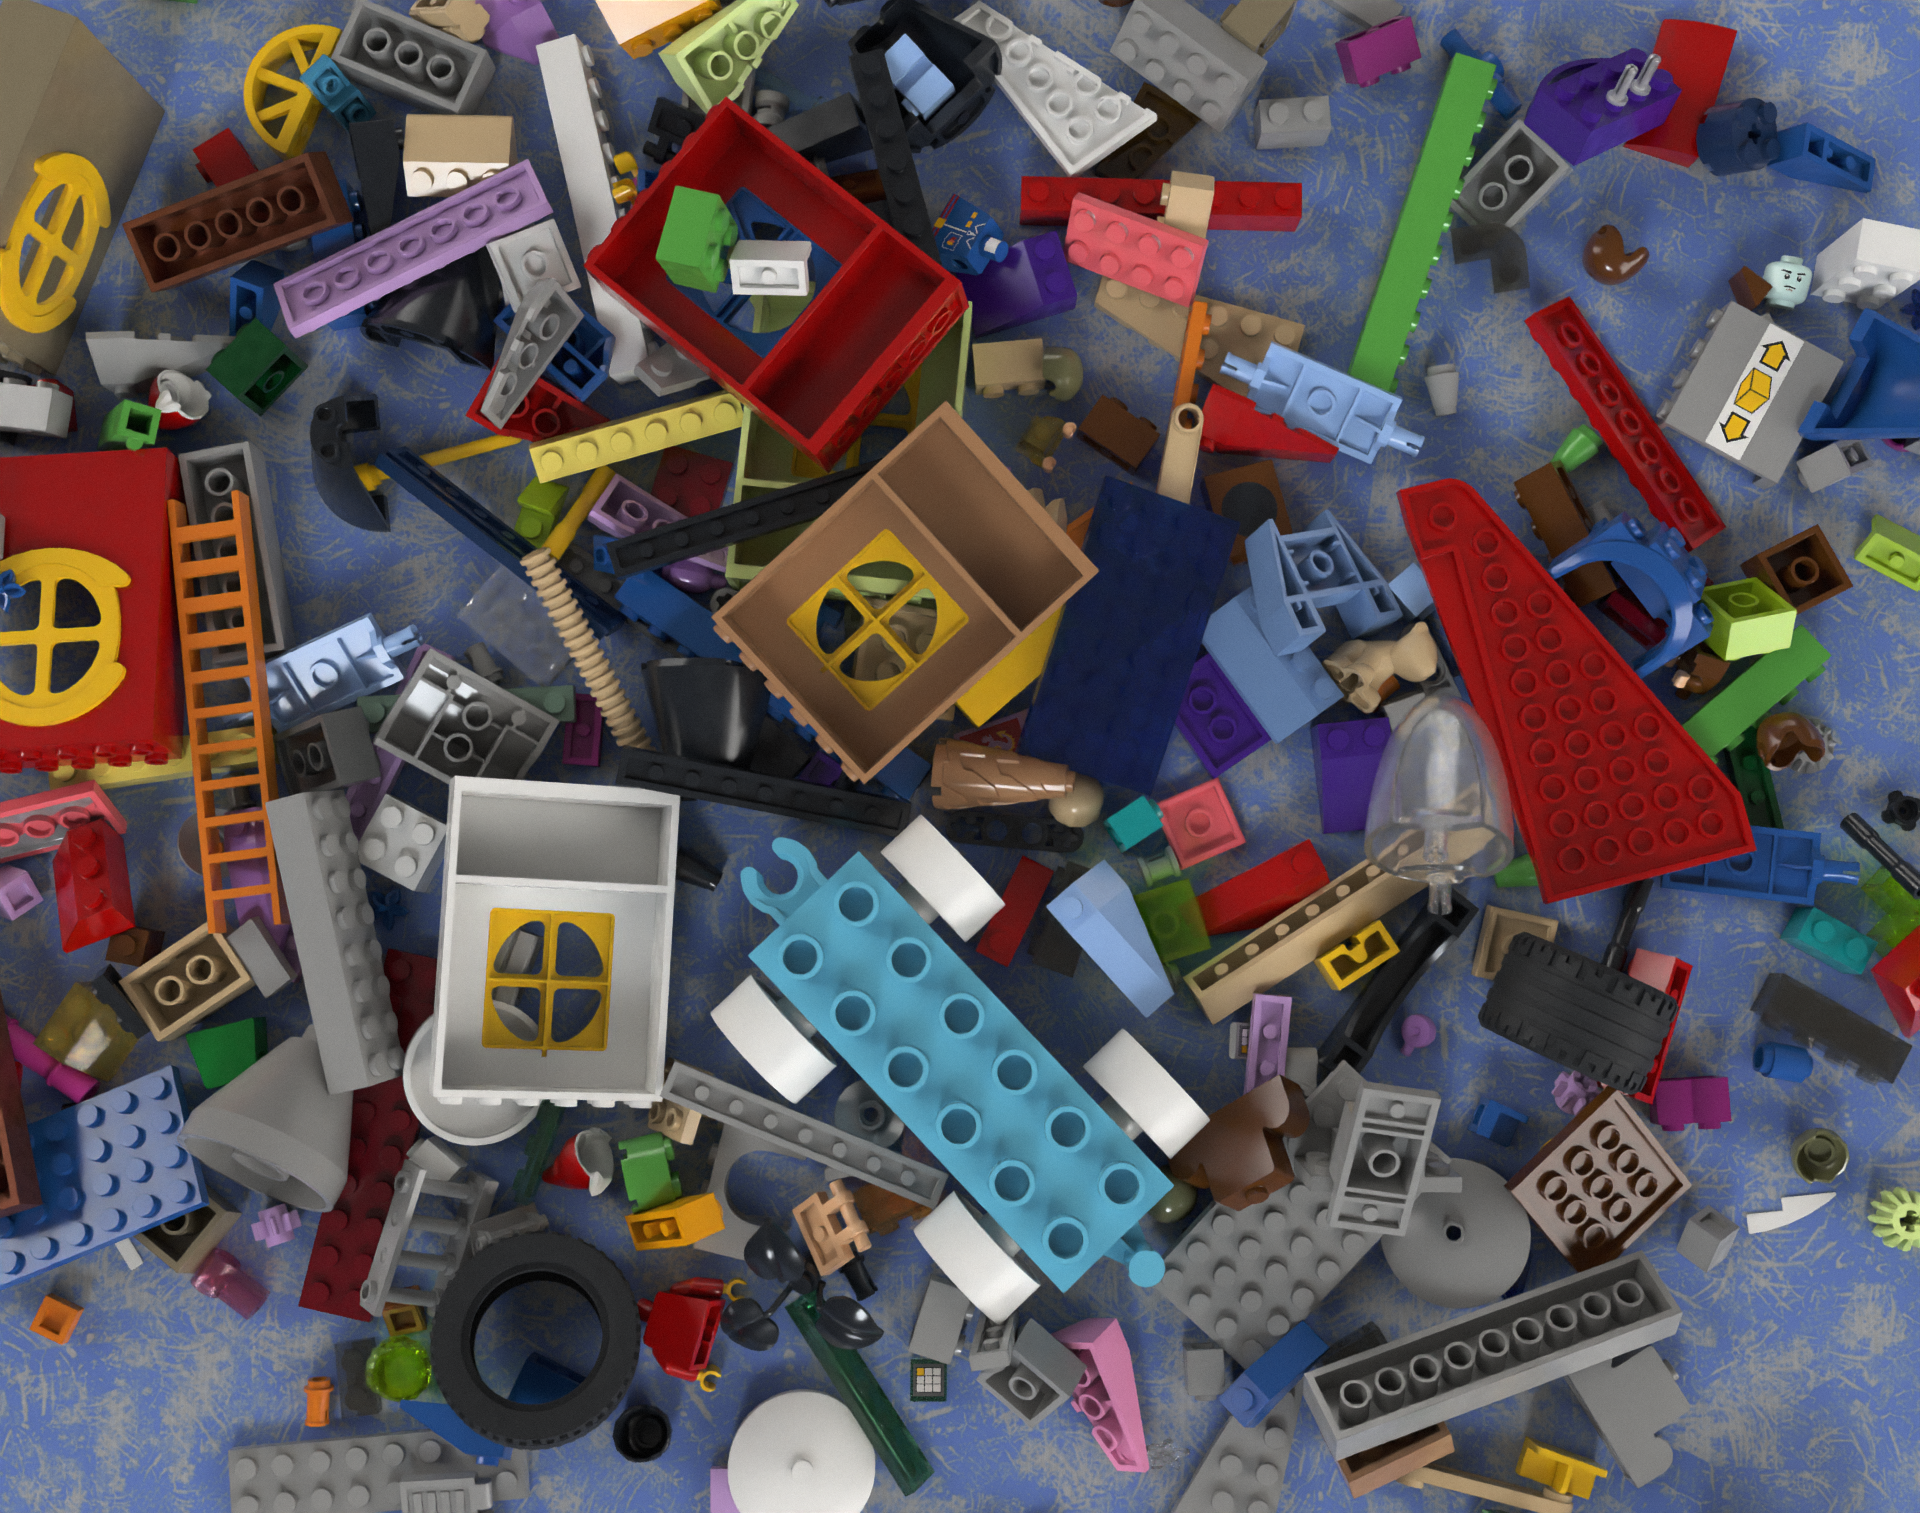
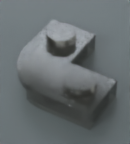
M1492 222L1450 229L1454 265L1490 259L1493 294L1530 288L1526 248L1523 240L1512 229L1500 223Z

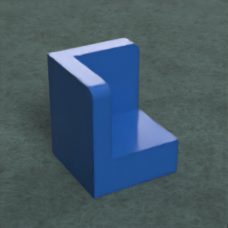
M1481 1097L1467 1130L1501 1146L1509 1147L1519 1122L1527 1124L1530 1117L1494 1100Z

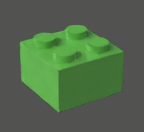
M675 186L655 257L674 284L717 293L719 282H724L728 272V261L726 258L729 247H733L736 243L738 226L720 195Z

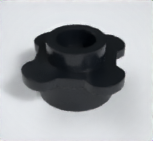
M1898 790L1890 792L1888 794V806L1881 813L1883 822L1886 824H1897L1904 831H1912L1916 827V822L1920 819V799L1912 796H1903V793ZM1901 807L1905 810L1904 814L1899 812Z

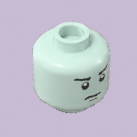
M1783 255L1780 262H1771L1766 266L1763 279L1771 284L1772 288L1764 297L1766 300L1765 305L1793 310L1795 305L1805 301L1812 279V271L1802 265V258Z

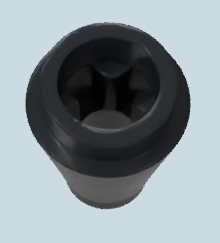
M681 846L677 851L675 880L714 892L723 873L691 847L687 850Z

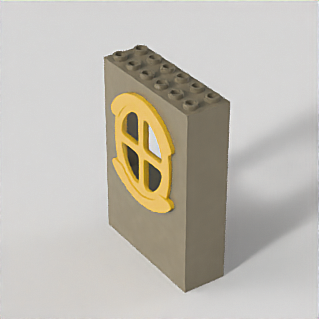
M2 0L0 5V363L7 364L10 361L18 364V368L28 373L40 376L41 371L55 376L165 111L76 16L31 0ZM55 189L42 222L39 225L34 219L35 212L44 198ZM29 234L34 238V241L19 274L23 241L26 235Z

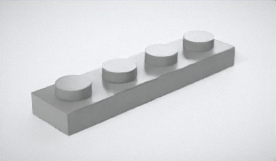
M1018 1308L1000 1325L992 1321L981 1311L969 1353L971 1372L982 1370L984 1374H994L1004 1370L1005 1366H1010L1020 1319Z

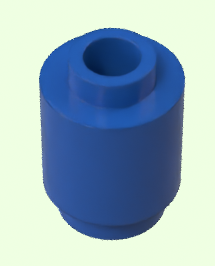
M1768 1041L1766 1044L1759 1043L1756 1046L1753 1054V1068L1756 1072H1761L1764 1077L1802 1083L1812 1073L1813 1059L1804 1047Z

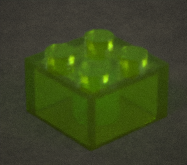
M1187 878L1133 895L1161 963L1214 948L1192 879Z

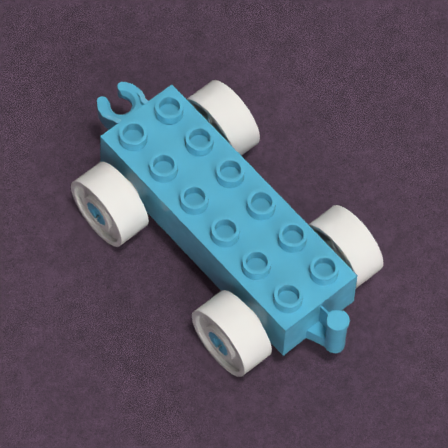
M919 815L880 852L905 879L896 890L859 851L828 879L820 871L819 863L809 849L796 840L783 837L776 838L772 843L773 851L780 859L792 863L797 870L798 880L793 890L786 894L771 892L764 883L763 875L753 867L744 868L741 871L740 877L743 892L749 902L761 912L770 914L780 925L748 956L779 988L784 996L780 998L754 974L747 977L710 1012L713 1020L732 1045L771 1086L790 1102L797 1104L837 1066L832 1055L814 1035L817 1031L821 1033L987 1211L983 1215L963 1195L954 1190L913 1230L922 1246L950 1280L977 1308L995 1323L1000 1325L1041 1286V1282L1035 1273L1018 1254L1021 1249L1063 1294L1103 1255L1124 1264L1129 1272L1127 1273L1136 1285L1146 1288L1159 1283L1165 1272L1164 1260L1153 1249L1151 1244L1146 1241L1138 1221L1175 1185L1141 1151L1133 1140L1141 1132H1144L1171 1159L1210 1121L1204 1111L1123 1028L1082 1066L1108 1094L1099 1105L929 926L940 916L966 943L1005 906V903L969 862L922 815Z

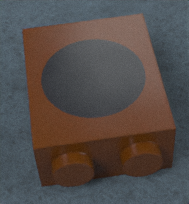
M1272 459L1203 477L1199 486L1222 564L1232 562L1233 567L1248 564L1244 541L1268 519H1273L1281 536L1293 534Z

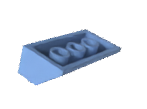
M1253 586L1234 597L1192 629L1275 744L1344 697V694L1309 646L1300 652L1274 656L1259 624Z

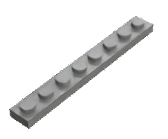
M674 1061L660 1094V1097L932 1209L936 1208L949 1176L944 1171L677 1061Z

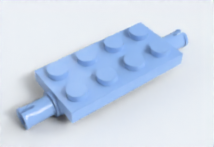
M1271 341L1262 363L1258 362L1257 365L1228 352L1219 371L1220 374H1225L1248 384L1247 388L1249 391L1246 397L1256 402L1254 410L1261 414L1271 415V413H1276L1284 418L1283 421L1287 424V428L1291 430L1294 428L1305 429L1338 447L1339 451L1366 463L1372 464L1377 451L1381 446L1385 447L1386 445L1415 458L1419 452L1418 447H1421L1424 442V436L1396 425L1397 421H1394L1396 412L1403 400L1402 397Z
M370 612L265 660L271 723L277 732L280 733L316 716L332 712L356 701L357 697L367 696L405 679L408 673L397 656L424 644L421 633L414 634V632L418 631V628L411 624L407 628L386 637ZM244 677L243 679L245 680V682H246L247 685L249 686V690H250V695L248 696V700L245 701V702H250V701H252V698H251V688H250V678H249V677ZM253 712L222 716L224 723L232 720V723L227 725L228 729L239 728L254 721Z

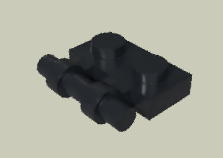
M657 97L647 131L660 136L658 144L647 140L642 153L654 158L653 161L663 166L665 162L672 160L677 155L676 152L672 151V144L676 143L682 146L685 138L690 133L696 132L704 123L706 115L665 97Z

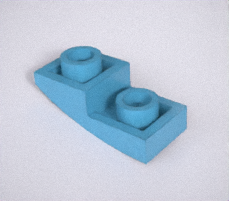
M325 54L299 77L309 91L348 133L349 123L367 122L377 113L360 90L348 81L332 59Z

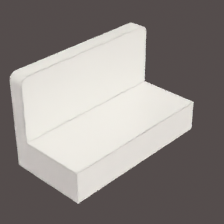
M739 240L729 259L733 294L807 296L810 289L807 260L812 250L811 242Z

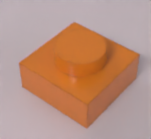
M53 1293L45 1296L29 1330L63 1345L69 1341L85 1308Z

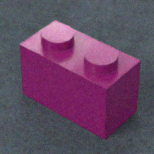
M1411 16L1393 17L1335 42L1346 83L1358 84L1360 88L1378 83L1380 81L1379 76L1387 72H1391L1392 75L1404 72L1411 68L1410 62L1422 58Z

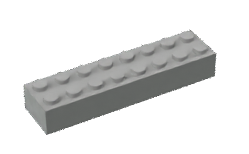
M344 790L303 792L265 802L329 1095L369 1087L402 1076L405 1053L399 1042L397 1033L398 1020L392 1010L389 996L390 984L384 974L381 960L382 948L376 938L373 924L374 912L368 902L365 888L366 876L361 869L357 852L358 840L353 833L349 816L351 808L349 801L345 797Z

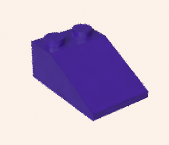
M1057 231L1025 239L1008 247V254L1002 262L990 259L983 272L979 275L955 272L956 278L962 282L967 300L972 302V328L976 339L1075 309L1077 293Z
M1389 717L1317 724L1312 727L1310 734L1322 834L1394 827L1393 747Z

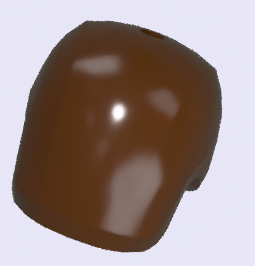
M1606 224L1593 233L1583 250L1582 263L1585 271L1595 281L1604 285H1617L1635 276L1646 265L1650 255L1645 247H1640L1634 252L1625 254L1620 232L1615 226Z
M1781 712L1771 715L1760 724L1757 730L1756 745L1758 755L1763 760L1765 767L1772 771L1786 769L1801 751H1804L1813 762L1820 761L1825 755V742L1821 733L1810 720L1798 713Z

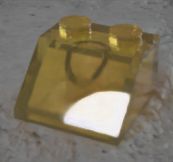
M91 981L75 982L33 1044L64 1065L110 1082L139 1039L132 1032L127 1033L118 1024L117 1014L108 1004H102L96 998L92 990L93 985L90 983Z

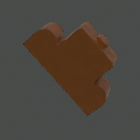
M1280 1074L1209 1115L1210 1121L1171 1159L1167 1157L1171 1172L1176 1178L1198 1188L1206 1189L1210 1187L1213 1199L1217 1203L1233 1210L1241 1211L1252 1204L1264 1202L1271 1193L1291 1183L1295 1178L1283 1137H1300L1309 1126V1110L1300 1085Z

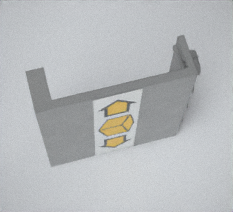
M1730 301L1722 309L1716 308L1709 316L1705 327L1709 328L1704 339L1699 338L1693 345L1688 357L1692 358L1688 368H1682L1672 383L1675 391L1671 399L1666 398L1662 402L1655 417L1659 419L1657 425L1660 430L1668 426L1756 474L1752 484L1766 490L1778 484L1803 438L1798 433L1802 422L1814 401L1823 402L1845 361L1734 301Z

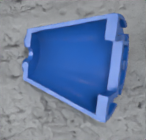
M1865 308L1848 338L1856 358L1830 405L1828 406V404L1817 401L1813 402L1798 430L1799 435L1811 441L1920 438V336L1878 312Z

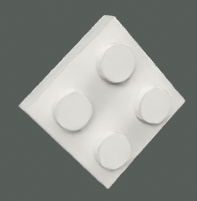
M554 218L486 244L514 313L517 312L527 292L532 290L539 279L552 277L558 281L566 293L581 287Z

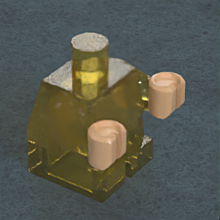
M1033 416L1016 445V451L1028 457L1032 463L1041 467L1044 472L1051 473L1057 463L1056 459L1052 457L1054 455L1052 450H1057L1063 437L1067 439L1072 438L1073 432L1077 430V426L1072 422H1065L1059 417L1044 416L1041 418Z

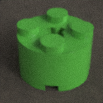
M655 1132L618 1141L619 1150H627V1153L623 1154L624 1159H621V1166L629 1201L637 1200V1203L633 1204L631 1208L633 1214L676 1201L677 1197L683 1196L679 1171L672 1172L669 1161L675 1160V1151L671 1138L663 1136L662 1132Z

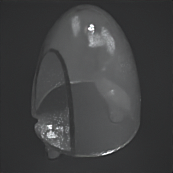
M1435 693L1422 698L1404 714L1393 730L1375 774L1369 799L1364 839L1365 854L1376 867L1403 879L1429 883V903L1427 909L1433 914H1438L1439 900H1441L1442 914H1448L1452 911L1451 896L1453 883H1462L1465 881V878L1473 876L1483 878L1492 876L1510 864L1515 852L1510 793L1506 773L1496 743L1486 723L1477 711L1462 698L1449 693Z

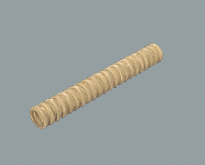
M542 547L522 557L520 561L521 566L527 567L528 570L525 573L527 576L532 577V586H537V596H542L544 599L541 602L543 607L549 608L547 614L549 617L554 618L553 626L559 627V637L565 638L563 644L565 647L570 648L568 653L570 657H575V667L581 668L580 676L587 679L584 683L586 687H591L590 695L597 698L595 704L597 707L602 708L601 715L607 717L605 723L608 727L612 726V736L618 737L617 745L657 751L654 746H650L652 742L650 737H645L644 734L647 731L644 727H640V718L634 716L636 713L635 708L629 707L631 701L629 698L624 697L625 689L619 688L618 685L621 682L618 678H614V669L608 667L609 659L603 658L602 655L605 652L602 648H598L599 640L597 638L593 639V629H588L586 626L589 622L587 618H582L583 610L581 608L577 609L576 604L578 601L576 598L572 599V589L566 588V578L560 577L559 574L562 571L560 568L555 567L556 559L554 557L550 558V548Z

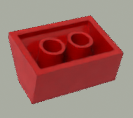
M102 818L67 831L52 861L62 949L66 954L136 927L124 839Z

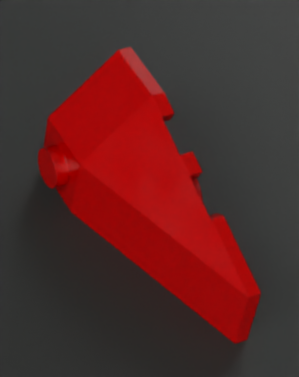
M499 358L465 415L498 435L520 438L533 443L612 421L587 403L574 398L567 390L541 374L500 430L480 411Z
M1214 383L1201 409L1204 422L1199 450L1212 454L1215 451L1220 454L1330 463L1339 450L1338 447L1305 429L1294 428L1291 430L1287 428V424L1283 421L1284 418L1276 413H1271V415L1261 414L1254 410L1256 402Z
M1307 839L1177 906L1193 938L1262 927L1323 886L1329 884L1330 880L1310 839Z

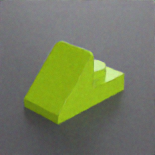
M535 476L517 499L522 508L514 531L536 548H541L557 525L570 488L552 481L540 484L538 477Z

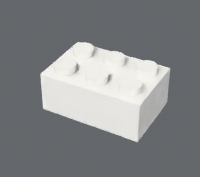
M1866 218L1861 219L1817 255L1810 294L1823 297L1824 301L1830 303L1844 301L1857 304V307L1860 309L1869 308L1875 310L1880 308L1920 280V230Z

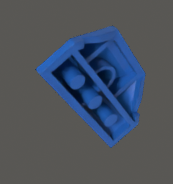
M573 300L585 316L544 371L574 398L584 402L608 377L616 337ZM510 303L493 320L507 336L516 314Z

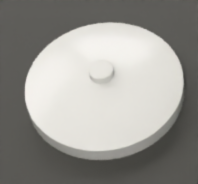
M492 999L500 1020L511 1033L525 1041L536 1039L538 1025L526 1013L515 1006ZM434 1013L429 1016L417 1029L407 1047L402 1073L406 1098L419 1121L432 1133L447 1141L470 1146L487 1145L502 1141L526 1127L541 1110L546 1099H540L539 1106L516 1105L517 1102H513V1099L502 1098L501 1105H479L475 1098H463V1104L450 1105L439 1104L437 1097H433L429 1093Z
M795 1389L778 1393L757 1405L745 1417L734 1435L728 1456V1483L734 1503L740 1513H860L867 1503L874 1484L876 1463L873 1444L861 1418L849 1405L839 1398L812 1389Z

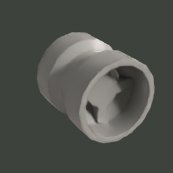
M773 90L758 91L755 97L757 114L753 118L766 128L784 121V115L789 111L790 98L781 92Z

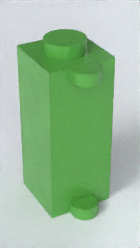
M124 399L103 417L97 450L136 451L138 449L150 448L155 444L162 410Z

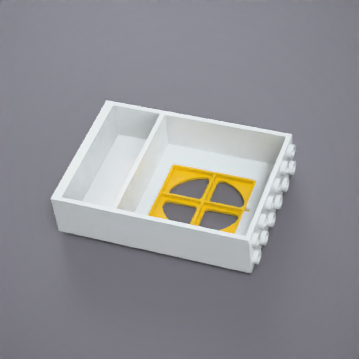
M454 776L450 780L428 1087L429 1093L433 1097H437L439 1104L458 1105L463 1104V1098H475L479 1105H501L502 1098L513 1099V1102H517L516 1105L539 1106L540 1099H550V1103H555L554 1106L576 1107L578 1100H587V1103L592 1104L593 1107H615V1101H624V1104L629 1105L631 1108H652V1101L662 1102L663 1098L660 1097L664 1082L680 796L631 787ZM528 922H542L544 925V943L541 971L538 974L496 972L493 966L494 961L505 940L516 929ZM561 923H572L590 937L602 961L603 971L601 975L587 977L557 974L555 969L558 927ZM495 987H534L539 990L538 1035L535 1040H522L506 1028L493 1004L492 990ZM561 988L598 990L601 994V1001L591 1021L574 1037L566 1041L555 1042L551 1037L554 992Z

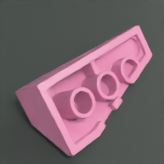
M1087 1318L1051 1333L1055 1339L1087 1365L1084 1374L1072 1393L1074 1399L1071 1401V1405L1077 1413L1081 1411L1085 1413L1094 1426L1092 1435L1117 1471L1146 1473L1150 1467L1131 1355L1117 1318Z

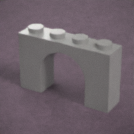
M718 1121L717 1129L722 1130L719 1144L713 1143L711 1147L708 1165H712L713 1170L710 1180H703L700 1194L714 1192L715 1198L723 1209L722 1219L725 1229L694 1242L693 1248L745 1261L744 1248L748 1240L764 1221L746 1216L733 1203L729 1194L728 1179L734 1163L741 1156L760 1150L806 1160L807 1157ZM778 1225L788 1236L790 1228Z

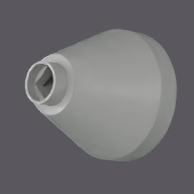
M308 1025L302 1037H289L194 1108L179 1133L177 1140L183 1149L192 1154L201 1163L248 1189L301 1209L314 1212H330L342 1193L348 1178L354 1090L329 1095L314 1025Z

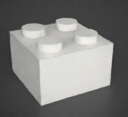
M385 794L358 843L359 861L361 864L412 891L426 892L444 859L447 823L399 797Z

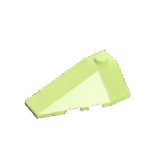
M736 0L684 33L658 54L676 84L707 114L714 105L720 104L725 97L733 101L740 95L745 87L743 85L753 69L758 68L763 60L761 58L772 40L778 38L799 4L796 0Z

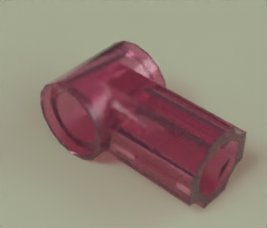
M214 1248L190 1279L191 1284L202 1294L211 1298H219L246 1320L252 1318L266 1302L270 1291L240 1269V1262L233 1255L222 1249Z

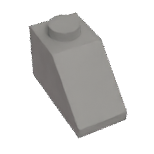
M1840 440L1796 461L1799 467L1797 470L1799 480L1803 486L1810 489L1811 493L1824 489L1873 466L1861 440Z

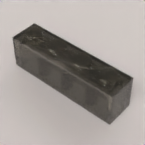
M1769 973L1750 1011L1761 1016L1759 1022L1775 1031H1780L1781 1028L1793 1034L1791 1037L1793 1042L1807 1049H1812L1813 1046L1825 1052L1823 1055L1825 1060L1843 1068L1845 1064L1857 1070L1855 1073L1857 1078L1875 1086L1878 1082L1894 1083L1913 1046L1785 973Z

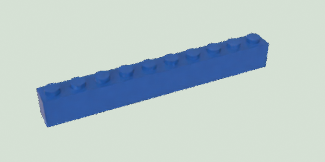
M646 572V579L627 578L614 596L618 604L621 605L618 609L621 614L633 622H636L639 618L649 625L647 631L663 643L667 638L678 645L676 651L684 658H726V660L742 663L738 656L742 652L734 642L727 644L714 631L713 627L717 624L711 618L714 614L654 572ZM771 693L766 714L779 723L783 719L787 720L795 726L792 732L804 741L810 743L812 739L815 740L818 733L809 724L803 727L792 716L789 710L793 706L783 696L777 699ZM905 747L871 779L883 787L880 793L884 796L910 801L932 770V765ZM824 749L822 750V753L839 764L842 760L834 751L828 754Z

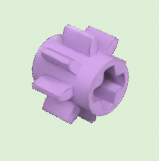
M1575 1070L1571 1075L1563 1071L1554 1082L1556 1087L1551 1092L1555 1095V1102L1562 1111L1576 1116L1601 1093L1597 1090L1595 1079Z
M285 1203L257 1212L260 1221L251 1224L255 1241L265 1239L267 1248L295 1239L293 1229L302 1226L297 1209L288 1212Z

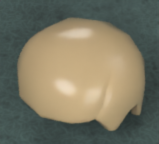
M1075 771L1074 793H1068L1067 798L1049 799V810L1055 819L1069 827H1085L1098 819L1103 805L1104 790L1096 777L1084 771Z

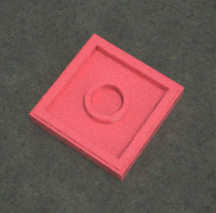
M1218 777L1157 803L1164 815L1160 819L1164 825L1161 829L1168 845L1171 846L1180 870L1246 843Z

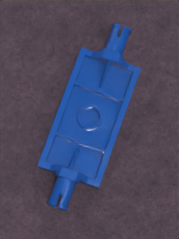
M1750 825L1757 851L1662 874L1660 888L1814 906L1815 891L1817 885L1822 884V881L1846 883L1856 886L1859 876L1844 874L1843 871L1860 872V863L1825 859V856L1821 855L1820 852L1822 833Z

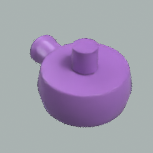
M1413 1014L1405 1019L1401 1028L1405 1043L1400 1052L1410 1057L1414 1048H1424L1434 1041L1436 1026L1431 1018L1423 1014Z

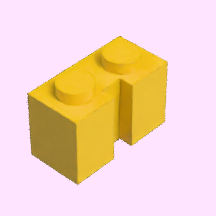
M1380 920L1371 922L1348 937L1352 944L1347 948L1344 944H1338L1313 960L1331 990H1342L1400 952Z

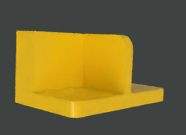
M1528 1436L1525 1437L1515 1469L1518 1475L1551 1486L1558 1493L1565 1494L1568 1492L1588 1500L1596 1475L1606 1478L1608 1470L1595 1460Z

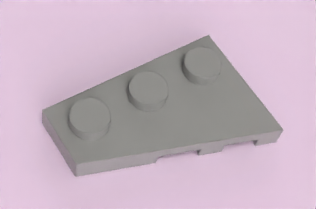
M666 343L637 363L633 372L658 397L696 387L697 382L711 379V377L669 343Z

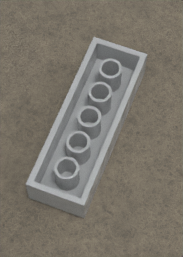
M244 441L178 454L190 526L234 520L231 491L239 490L249 496L265 660L296 647L263 451L250 441ZM236 536L193 542L196 561L237 555ZM239 571L199 577L202 596L241 591ZM243 607L205 612L208 631L244 627ZM246 643L211 647L212 660L217 665L232 667L248 664Z

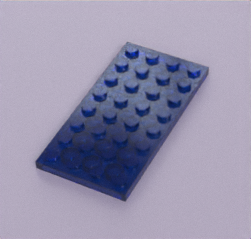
M1110 476L1104 477L1081 551L1097 567L1099 572L1062 606L1018 741L1016 753L1036 757L1042 761L1069 765V770L1151 796L1240 522Z

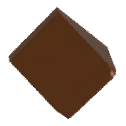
M1743 266L1728 280L1737 304L1750 311L1754 310L1772 288L1771 284L1747 266Z

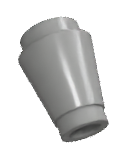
M1443 364L1426 368L1427 376L1424 377L1435 410V416L1457 414L1459 372H1456L1455 364Z

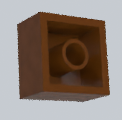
M1818 524L1753 556L1739 565L1746 578L1757 577L1797 610L1796 615L1853 587L1852 582Z

